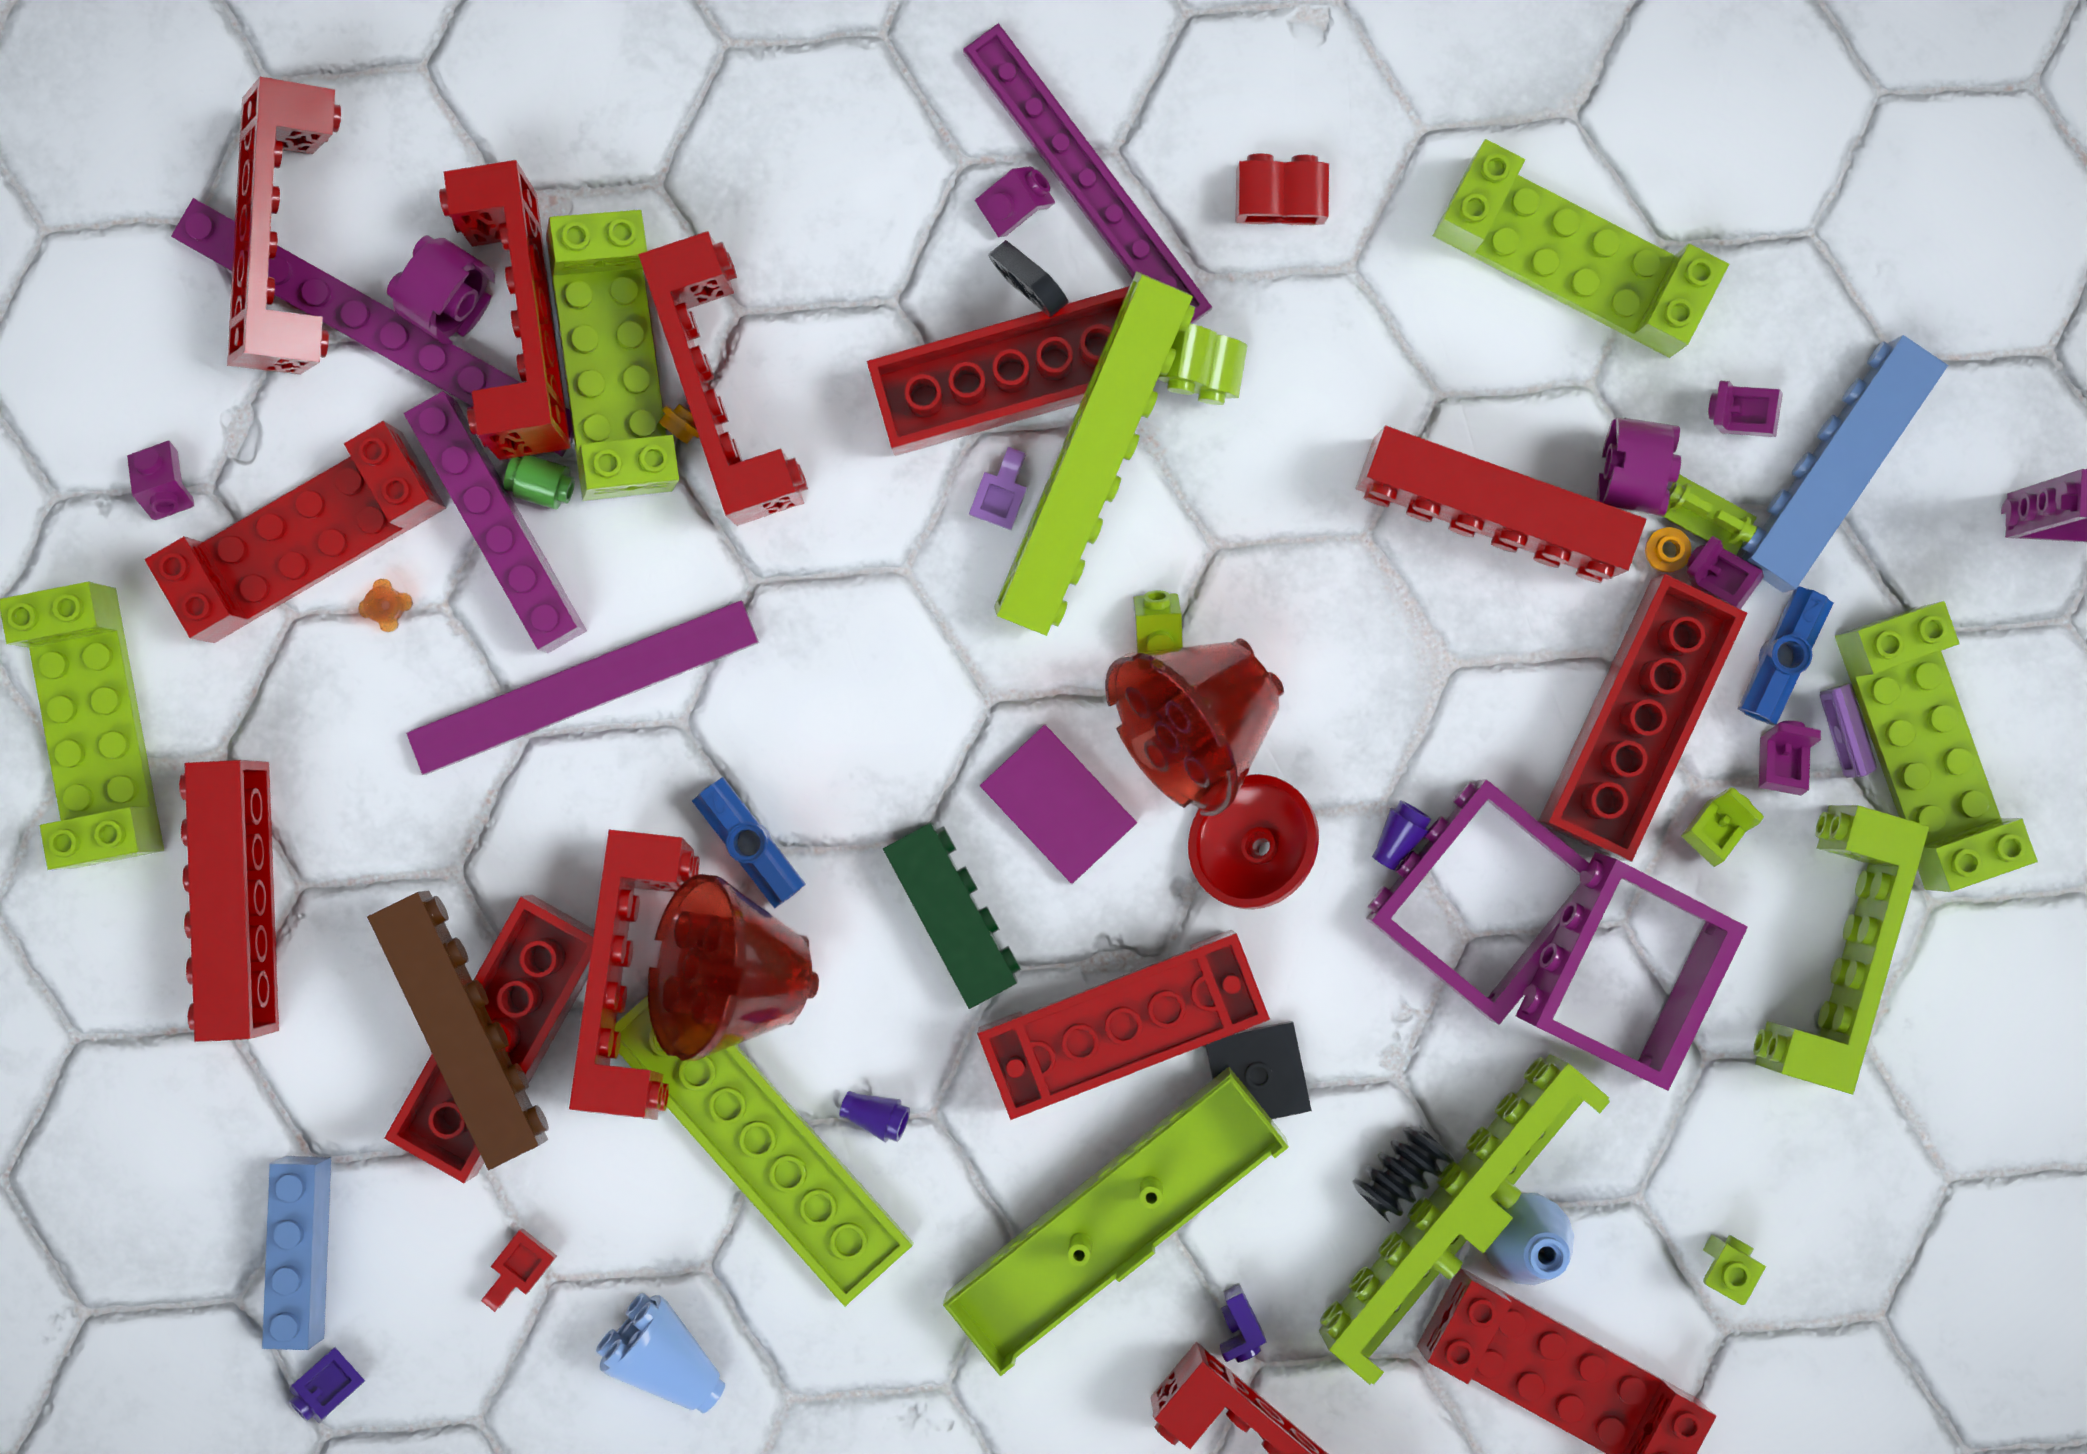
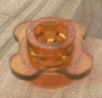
M378 579L373 583V589L359 603L358 610L362 617L371 618L378 622L382 631L393 632L398 628V620L404 611H409L412 608L413 600L408 593H399L392 588L389 580ZM388 601L390 606L384 610L382 603Z

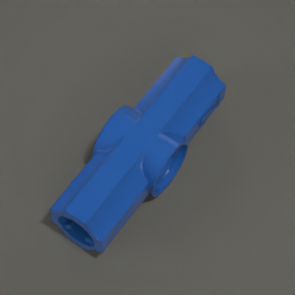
M1801 586L1793 590L1770 640L1766 641L1760 649L1759 664L1737 708L1738 710L1758 721L1770 725L1777 724L1801 672L1805 671L1811 664L1813 657L1812 648L1834 604L1827 596ZM1782 644L1787 645L1793 652V662L1788 668L1783 666L1778 660L1777 653Z
M724 777L708 786L692 800L700 813L724 842L730 856L740 863L774 909L806 885L773 842L769 831L756 820ZM748 829L757 833L760 838V848L752 856L745 855L738 847L739 836Z

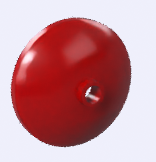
M1251 774L1232 779L1218 787L1205 799L1193 819L1188 838V855L1192 871L1199 884L1208 894L1228 906L1254 910L1277 904L1293 894L1302 885L1314 865L1319 846L1317 819L1310 803L1303 794L1282 779L1262 774ZM1265 842H1269L1268 852L1260 855V846Z

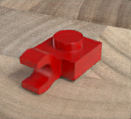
M521 1228L490 1266L501 1276L485 1294L481 1302L496 1312L516 1287L525 1295L528 1294L556 1259L557 1255Z

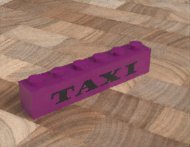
M442 391L403 413L537 650L550 653L587 632L509 492L504 489V483L479 439L471 433L468 420L458 402Z

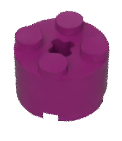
M426 235L416 243L413 249V257L403 272L397 273L390 280L387 287V295L393 298L394 310L399 316L440 343L448 345L454 343L449 337L455 333L464 337L483 316L492 295L486 292L487 283L489 280L495 284V273L491 267L448 239H434Z
M1616 417V419H1613L1609 426L1602 452L1605 464L1604 473H1599L1597 501L1621 510L1664 516L1667 512L1670 496L1669 489H1667L1668 482L1676 483L1681 469V455L1673 454L1678 446L1680 427L1630 418Z

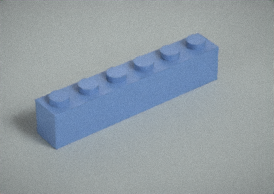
M1905 335L1889 343L1883 341L1873 351L1867 361L1871 369L1863 380L1857 378L1847 389L1842 398V401L1847 403L1838 417L1832 415L1824 423L1817 434V438L1822 440L1813 454L1807 452L1798 461L1792 471V475L1796 479L1788 491L1781 489L1767 507L1766 511L1771 515L1762 528L1756 526L1757 529L1749 542L1744 541L1741 546L1746 551L1741 559L1761 569L1764 574L1763 580L1782 593L1797 589L1948 367L1946 363Z

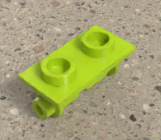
M1680 474L1677 482H1673L1669 489L1670 496L1667 512L1662 516L1707 542L1712 536L1720 539L1723 548L1734 555H1737L1744 541L1749 542L1757 529L1753 525L1757 519L1755 515Z

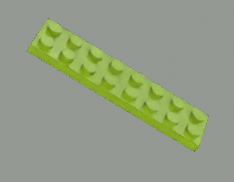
M674 973L670 974L615 1024V1031L621 1033L619 1054L631 1068L652 1070L664 1074L663 1083L669 1084L667 1108L844 1307L913 1246L914 1242Z

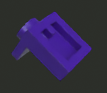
M1238 1284L1223 1291L1227 1305L1220 1308L1231 1332L1241 1331V1334L1220 1344L1221 1354L1225 1362L1234 1358L1238 1363L1256 1356L1261 1351L1260 1346L1267 1343L1264 1332L1241 1285Z
M334 1347L291 1385L290 1392L294 1397L289 1403L306 1422L314 1417L320 1424L337 1406L359 1388L365 1380L337 1348Z

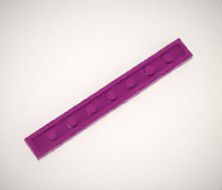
M999 23L963 49L964 56L1131 278H1134L1137 271L1193 296L1190 305L1195 307V311L1190 322L1191 324L1212 310L1211 304Z
M741 600L406 734L422 775H427L759 643L745 604Z

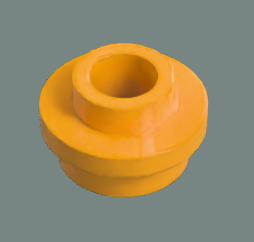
M678 404L674 410L667 405L663 408L662 411L665 414L659 421L663 427L686 444L694 436L699 438L692 414L681 404Z
M1665 527L1655 531L1648 538L1645 546V555L1650 565L1656 570L1665 573L1675 572L1683 568L1687 564L1692 552L1691 543L1686 534L1673 527ZM1666 541L1672 542L1676 546V554L1673 558L1667 557L1663 553L1662 547Z

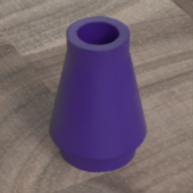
M1400 800L1396 808H1390L1372 858L1395 871L1399 863L1430 831L1427 826L1432 818L1409 803Z
M848 1091L843 1099L839 1116L850 1120L885 1143L889 1139L898 1142L908 1123L910 1108L901 1105V1099L857 1094Z

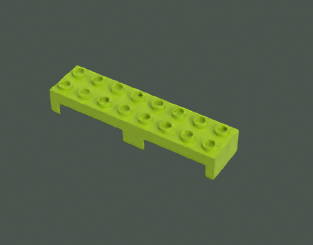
M1549 1054L1545 1060L1539 1057L1530 1065L1524 1074V1078L1527 1081L1516 1094L1510 1092L1500 1101L1495 1109V1113L1498 1116L1487 1129L1480 1127L1470 1137L1465 1146L1469 1151L1458 1164L1455 1162L1449 1163L1441 1172L1442 1174L1436 1180L1439 1187L1429 1199L1423 1196L1413 1205L1407 1215L1410 1219L1408 1224L1399 1234L1394 1231L1383 1241L1378 1249L1381 1256L1370 1269L1364 1266L1357 1272L1349 1284V1288L1352 1291L1340 1304L1338 1301L1333 1302L1323 1313L1320 1319L1322 1327L1318 1331L1328 1350L1369 1385L1371 1383L1374 1385L1384 1373V1371L1369 1360V1357L1440 1273L1449 1280L1459 1271L1463 1262L1455 1254L1467 1240L1484 1254L1513 1219L1512 1216L1497 1204L1500 1203L1506 1209H1509L1516 1203L1521 1195V1191L1514 1184L1582 1102L1585 1101L1599 1114L1610 1103L1609 1097L1568 1062Z
M1228 1067L948 1290L942 1305L1001 1377L1015 1366L1016 1358L1112 1281L1115 1279L1118 1282L1122 1281L1155 1254L1156 1246L1271 1155L1276 1158L1288 1149L1287 1138L1231 1068Z

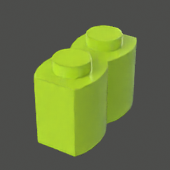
M1190 323L1184 333L1178 331L1171 347L1176 350L1173 364L1167 375L1160 374L1158 380L1168 383L1167 390L1170 392L1185 395L1196 393L1199 394V402L1211 405H1224L1227 398H1239L1248 345L1240 340L1219 335L1208 328Z

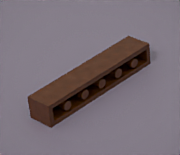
M429 890L420 891L367 916L487 1170L489 1171L546 1142L548 1138L545 1132L549 1130L547 1119L538 1105L532 1106L525 1092V1089L529 1088L526 1075L518 1063L512 1064L505 1050V1047L509 1046L506 1033L499 1022L495 1021L492 1023L485 1008V1005L489 1003L487 994L482 984L477 979L472 981L465 966V963L469 962L467 952L457 937L452 939L445 922L449 920V917L441 899L438 896L432 897Z

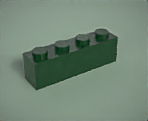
M933 822L884 847L883 851L968 1009H971L1017 984L1018 980L1014 973L1020 971L1021 968L1010 947L1007 946L1001 949L993 933L1000 929L989 908L985 906L979 909L971 893L977 891L978 888L967 867L964 866L959 870L956 867L950 853L957 849L946 828L943 826L936 829Z

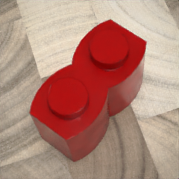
M1264 153L1250 154L1247 156V160L1239 161L1236 168V223L1325 224L1329 217V163L1318 162L1317 156L1308 154L1293 156L1291 162L1274 161L1273 155Z

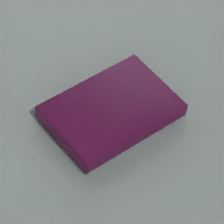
M1043 725L980 785L986 794L1071 884L1138 823L1046 725Z

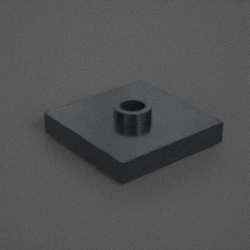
M1293 1021L1240 1031L1205 1045L1212 1080L1230 1067L1271 1119L1312 1111Z

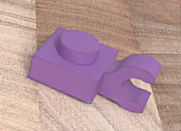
M1008 447L998 475L995 476L984 472L969 515L1012 531L1027 491V487L1015 483L1026 457L1024 452Z

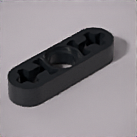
M1007 240L988 254L991 262L1006 281L1049 317H1052L1069 303L1066 295L1054 279Z

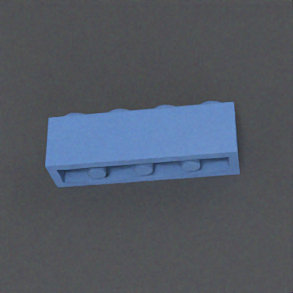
M285 1156L269 1164L262 1349L309 1350L324 1339L331 1157Z

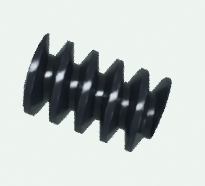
M1408 1126L1403 1128V1132L1408 1140L1407 1144L1395 1139L1390 1142L1396 1154L1395 1157L1382 1152L1377 1155L1383 1167L1382 1170L1369 1165L1365 1167L1370 1179L1369 1183L1356 1178L1352 1181L1357 1192L1388 1222L1387 1211L1397 1216H1402L1404 1213L1398 1201L1399 1198L1410 1203L1416 1201V1197L1411 1189L1412 1185L1424 1190L1429 1188L1424 1176L1425 1172L1437 1177L1442 1174L1436 1162L1438 1158L1450 1164L1455 1161L1421 1126L1420 1131Z

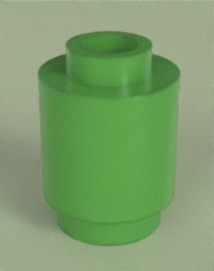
M531 455L524 456L523 458H511L504 477V489L513 492L515 498L555 510L560 507L562 502L567 504L570 501L575 487V478L570 477L568 466Z

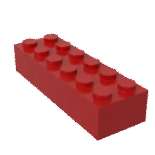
M1130 286L1068 303L1052 317L1040 311L868 360L867 365L894 455H901L1081 403Z
M1386 425L1372 440L1355 488L1364 492L1363 498L1373 504L1389 507L1390 502L1404 506L1407 508L1406 514L1410 517L1425 522H1432L1433 517L1450 523L1448 529L1452 532L1467 537H1474L1475 533L1492 538L1491 545L1496 548L1516 553L1518 548L1535 553L1533 560L1554 568H1559L1560 563L1577 568L1576 575L1578 577L1596 583H1602L1603 578L1612 579L1629 571L1647 520L1644 517Z
M1667 574L1652 578L1538 822L1615 859L1632 862L1748 613Z
M230 760L184 763L185 773H182L180 776L179 790L182 799L186 800V819L181 824V838L188 850V865H185L183 869L182 879L185 891L189 892L190 911L186 912L184 919L185 934L187 938H191V957L188 958L186 963L187 981L192 985L193 1003L188 1008L187 1016L189 1028L191 1031H194V1042L245 1040L279 1031L269 762Z
M526 895L519 898L474 980L477 979L482 984L487 994L489 1003L485 1005V1008L492 1023L495 1021L499 1022L506 1033L509 1046L505 1047V1050L512 1064L518 1063L526 1075L528 1084L587 981L594 936L593 928L534 895ZM431 1054L384 1139L458 1181L466 1183L478 1175L484 1161L434 1056Z

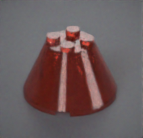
M1238 638L1233 642L1127 653L1110 665L1105 680L1107 704L1110 707L1116 704L1122 724L1116 730L1136 764L1149 780L1169 799L1183 808L1189 804L1202 809L1200 814L1203 816L1217 815L1230 807L1234 802L1278 713L1279 697L1284 694L1281 680L1274 673L1267 672L1262 663L1255 657L1250 644L1242 638Z
M695 875L686 880L668 902L654 940L662 941L657 968L649 967L647 987L652 1029L660 1047L668 1056H676L681 1059L680 1061H696L782 1026L792 1025L802 1012L807 999H813L816 996L819 988V977L816 972L812 971L808 937L797 934L723 878L716 875Z

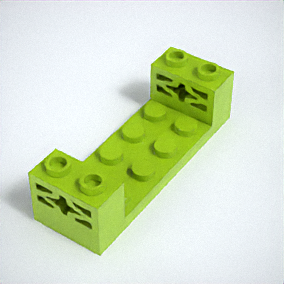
M1484 139L1467 167L1432 236L1668 358H1671L1686 347L1730 264L1690 243L1676 255L1669 253L1518 175L1526 159Z
M642 210L549 217L546 242L582 501L672 492L679 481L673 435H666V428L659 423L664 414L662 411L663 407L644 271L638 255L647 251Z
M88 581L1 598L0 613L6 644L27 647L30 651L61 820L39 825L47 870L81 868L164 851L116 588Z
M1945 601L1916 607L1835 635L1898 816L1930 826L1918 866V872L1924 889L1953 892L2037 863L2038 860L2023 818H2001L1941 652L1960 644Z
M1829 805L1827 812L1824 811L1820 815L1815 831L1816 837L1819 838L1817 849L1868 863L1867 870L1862 871L1858 877L1855 895L1859 898L1855 912L1848 916L1843 928V939L1846 940L1842 958L1836 959L1831 970L1830 980L1834 986L1830 1000L1824 1002L1819 1012L1818 1025L1821 1027L1820 1035H1813L1767 1021L1765 1030L1761 1029L1758 1032L1754 1042L1753 1052L1757 1056L1756 1065L1854 1095L1930 826L1859 805Z

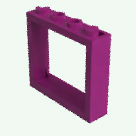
M2080 469L2007 493V499L2001 508V514H2006L2005 538L2087 542V469Z
M1483 779L1478 780L1475 785L1469 781L1464 789L1457 793L1453 799L1457 807L1447 819L1440 816L1430 826V831L1425 836L1429 840L1419 854L1411 851L1396 869L1400 877L1390 889L1383 886L1374 895L1375 898L1367 906L1372 911L1366 919L1491 1022L1500 1025L1523 997L1524 989L1531 985L1540 966L1541 953L1551 943L1560 925L1561 912L1571 902L1577 888L1488 997L1483 995L1391 919L1486 801L1491 803L1577 875L1580 876L1582 870H1587L1589 862L1491 782Z
M1595 852L1587 870L1581 871L1580 884L1571 902L1561 912L1560 925L1551 943L1541 953L1540 966L1531 985L1524 989L1522 994L1525 997L1515 1016L1669 1091L1748 926L1618 859ZM1621 879L1705 921L1638 1061L1553 1020Z

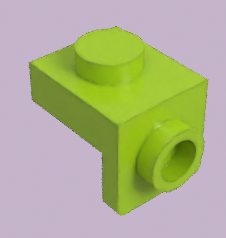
M1154 590L1144 595L1134 596L1138 664L1183 661L1182 615L1178 594Z
M1730 787L1705 803L1681 837L1715 867L1725 861L1745 832L1759 825L1764 816L1752 805L1747 797L1740 794L1735 788Z
M1711 1234L1703 1248V1251L1715 1258L1703 1279L1704 1284L1740 1305L1747 1303L1767 1266L1750 1256L1754 1250L1753 1247L1730 1234L1725 1242Z

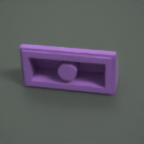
M1849 683L1821 691L1819 696L1843 775L1846 778L1863 777L1875 771L1877 768L1852 684Z

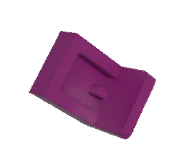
M1031 166L1011 169L974 200L998 238L1009 235L1038 210L1049 209L1055 204V200L1049 193L1050 185L1042 173Z
M1720 381L1718 393H1712L1709 400V419L1713 420L1714 426L1722 434L1776 437L1783 393L1780 389L1733 386L1730 381Z
M169 440L127 455L132 496L152 520H159L194 507L192 495L182 484L178 451Z
M1714 536L1708 540L1705 546L1699 545L1687 562V574L1692 587L1739 609L1743 607L1764 578L1761 569L1725 550L1721 540Z
M1788 720L1776 724L1761 736L1758 788L1799 796L1809 791L1810 748L1821 740V730L1807 728L1804 723Z

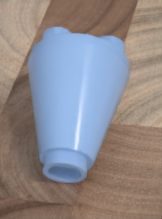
M1521 1193L1519 1199L1509 1209H1506L1499 1203L1498 1205L1512 1216L1513 1219L1485 1251L1488 1261L1496 1271L1516 1284L1537 1285L1560 1276L1570 1263L1574 1243L1571 1223L1563 1210L1555 1202L1538 1193ZM1542 1247H1543L1544 1253L1539 1252V1250H1540Z
M645 1293L639 1294L629 1305L626 1311L628 1318L617 1332L614 1329L610 1330L598 1344L596 1352L602 1356L600 1370L612 1378L689 1410L697 1409L701 1413H706L716 1404L725 1389V1383L719 1379L720 1374L663 1297L660 1295L648 1297Z

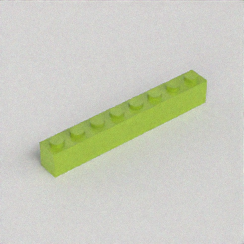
M1136 271L995 603L994 609L998 617L1045 636L1048 635L1052 625L1057 627L1060 625L1067 609L1068 602L1063 600L1068 586L1069 584L1076 586L1085 567V560L1080 558L1087 542L1094 544L1101 531L1103 519L1098 516L1105 501L1111 503L1119 489L1121 477L1117 476L1120 465L1123 459L1129 461L1132 458L1138 445L1140 436L1135 434V430L1141 416L1145 418L1150 416L1158 393L1153 391L1160 374L1167 375L1175 359L1176 350L1171 348L1178 331L1184 333L1192 320L1195 307L1190 305L1193 298L1190 294Z

